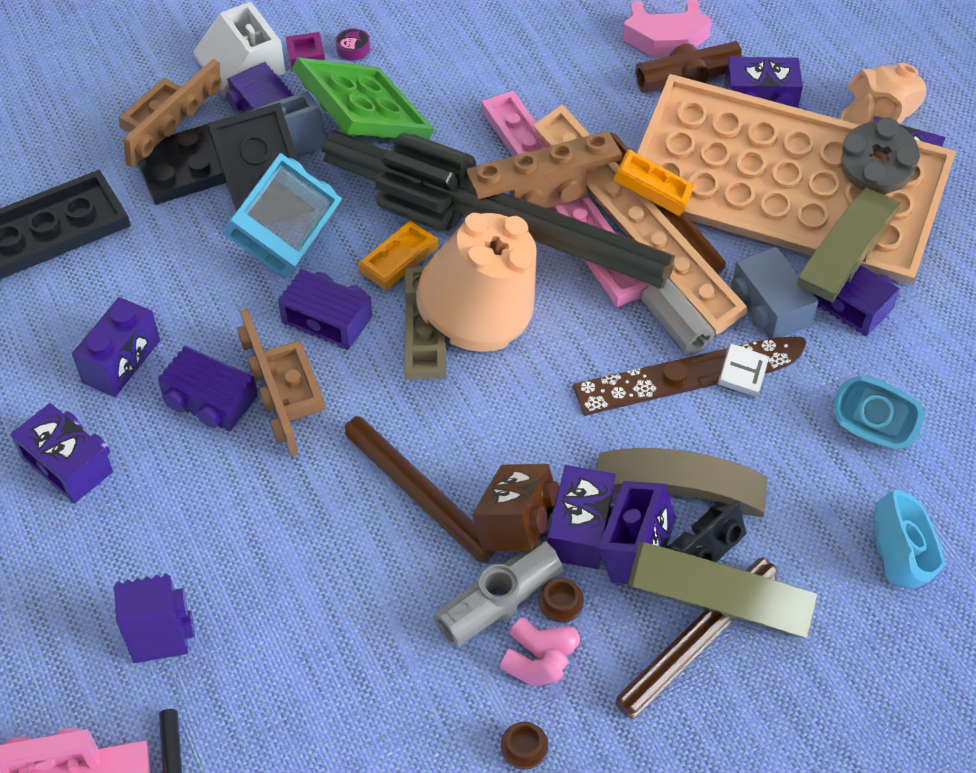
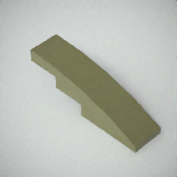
M866 187L850 204L816 249L798 276L797 286L833 303L846 281L850 282L862 261L866 262L900 208L901 202Z
M646 542L638 543L628 583L629 587L690 607L715 612L749 624L765 626L801 638H808L818 595L754 573Z

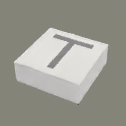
M730 344L717 384L756 397L761 388L769 356Z

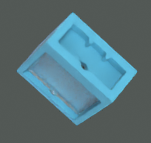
M280 153L230 220L222 234L285 279L300 261L342 201V198L335 193L329 184L318 181L307 173L298 161L287 158Z

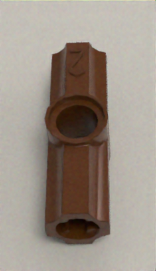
M737 41L699 50L692 44L680 45L668 57L636 64L637 86L641 93L663 89L669 74L706 83L710 77L726 74L728 57H742L741 47Z

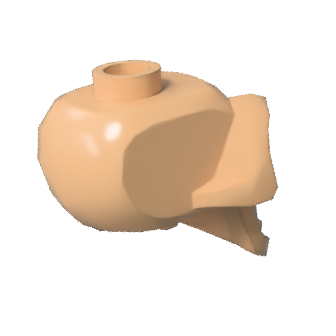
M906 63L880 65L874 69H861L848 84L849 91L853 92L855 99L842 111L840 120L862 125L872 122L874 117L878 119L892 118L901 125L904 119L914 113L923 103L926 96V85L918 76V70Z

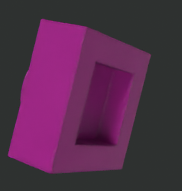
M320 32L286 37L291 70L297 57L325 60Z

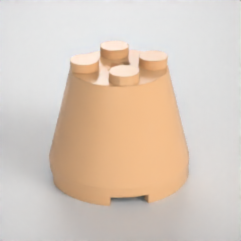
M471 213L424 267L416 290L418 310L426 324L431 322L436 329L451 338L450 344L470 351H495L507 347L509 342L516 339L526 330L534 311L537 254L535 242L528 232V224L517 216L507 217L495 213Z

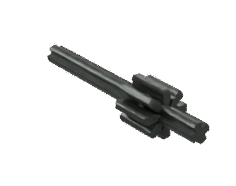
M332 131L330 139H325L323 143L324 162L376 181L375 189L381 190L376 198V203L380 209L435 230L451 231L458 223L459 213L467 216L471 213H495L507 217L517 216L528 224V232L534 241L663 289L667 278H670L674 268L672 264L675 255L506 193L478 199L467 178V169L476 166V160L470 154L407 133H402L395 138L393 151L338 131Z

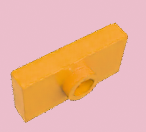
M629 149L623 156L613 178L615 182L636 192L644 199L652 201L678 216H681L685 210L695 186Z
M410 220L357 263L358 272L387 291L405 276V268L416 267L438 248V238Z

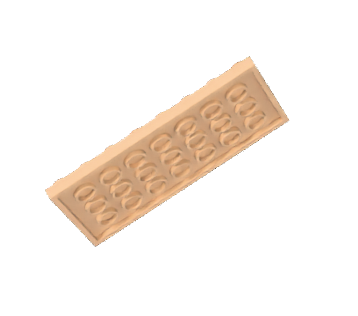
M673 74L668 76L637 152L642 157L695 185L687 206L683 211L690 221L810 256L814 254L850 204L863 191L848 181L841 168L844 139L853 129L860 126L859 124ZM918 140L916 142L919 148L920 159L910 182L897 191L883 194L901 202L900 208L866 262L862 261L861 265L877 275L883 274L890 279L910 285L914 283L956 154L955 150ZM880 151L874 152L871 157L872 160L880 159L883 163L887 162V154Z

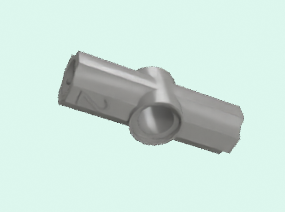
M538 539L532 551H521L504 564H493L486 567L481 572L476 584L433 614L434 622L450 645L459 648L494 621H505L511 618L517 612L519 603L562 573L563 564L560 562L556 551L546 541L542 542ZM494 590H503L506 591L507 594L502 596L492 595L490 592Z

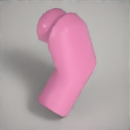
M524 617L520 618L512 626L509 635L540 660L543 659L546 650L551 648L560 651L565 656L570 655L580 643L578 631L571 626L539 631Z
M553 648L546 650L542 660L538 659L535 661L509 649L502 659L499 668L531 686L538 687L558 682L564 676L562 671L567 666L568 659L563 653Z

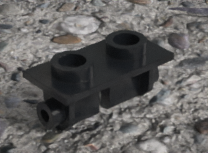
M734 501L730 506L721 503L719 506L712 505L708 512L691 526L693 533L697 534V536L685 531L666 548L713 562L718 561L747 534L739 502Z

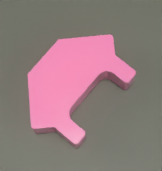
M687 0L684 13L648 14L644 11L642 2H631L630 18L624 22L623 41L651 57H668L680 45L692 44L697 48L710 37L712 19L700 13L698 0Z

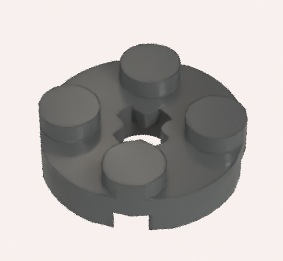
M882 118L879 121L864 123L853 129L844 139L841 168L845 177L855 187L864 190L865 186L870 189H877L876 192L891 193L903 188L913 177L920 159L918 144L914 137L906 129L900 127L895 119ZM880 151L887 154V162L883 163L880 159L872 160L871 157L874 152Z

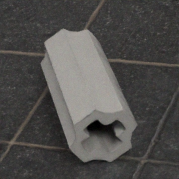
M669 278L666 280L663 289L649 284L642 291L641 301L685 353L689 352L694 355L704 350L706 345L713 340L714 329Z

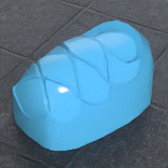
M862 375L844 382L834 399V412L841 426L858 437L893 449L908 448L912 445L919 435L926 417L922 404L904 391L882 380Z
M898 489L890 492L876 503L873 514L874 539L876 541V549L884 560L887 580L898 587L912 589L920 587L933 579L946 564L940 542L923 505L915 497Z

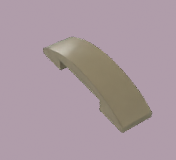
M424 267L405 268V380L446 379V335L436 329L431 322L425 323L416 302L417 285Z
M629 448L599 453L597 470L616 474L614 491L620 492L623 481L661 483L666 485L668 494L720 501L727 506H730L734 501H738L742 514L764 517L768 477L743 465L710 455L674 449Z

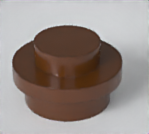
M554 579L546 584L540 592V610L552 621L569 622L578 617L583 609V593L569 579Z
M518 722L504 732L501 739V753L505 761L512 767L521 770L532 769L539 766L545 760L548 753V739L545 732L539 726L531 722Z

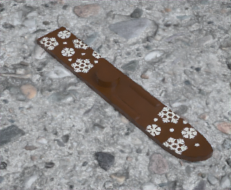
M778 337L739 346L769 356L765 373L787 367L796 361L806 347V340L803 337ZM728 348L573 384V389L582 412L586 416L718 385V379Z

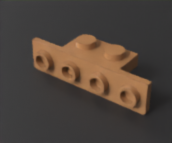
M212 59L182 87L166 78L161 79L119 116V127L129 133L124 138L125 162L127 166L132 168L142 158L149 156L159 142L165 137L172 135L182 121L188 116L195 114L198 107L206 99L214 96L219 91L222 82L220 78V62Z
M603 131L468 168L467 178L478 199L510 191L512 196L545 208H550L586 198V170L622 160V153L608 131Z
M242 310L240 313L244 326L237 327V332L243 350H252L253 356L247 357L255 381L263 380L264 387L258 389L265 411L273 410L276 418L271 419L270 423L277 444L286 443L290 457L299 455L290 421L326 410L323 396L301 340L263 351L249 310Z

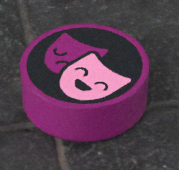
M357 28L341 31L336 37L338 55L347 60L364 58L370 52L369 35Z

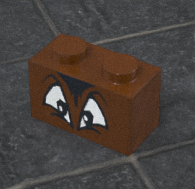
M549 464L500 465L472 513L482 551L533 550L540 534L546 530L547 521L555 507L559 491L557 481H553Z

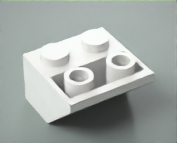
M252 2L219 13L193 51L194 57L202 68L212 59L220 62V78L222 82L219 93L222 97H225L226 92L230 91L227 78L263 62H266L277 76L286 73L281 40Z

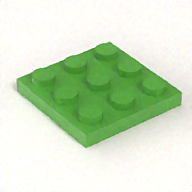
M297 57L292 70L300 78L302 85L317 98L321 108L328 112L339 124L338 127L343 133L352 137L365 135L374 136L379 139H385L386 137L396 138L402 133L414 134L428 140L431 137L434 128L379 67Z

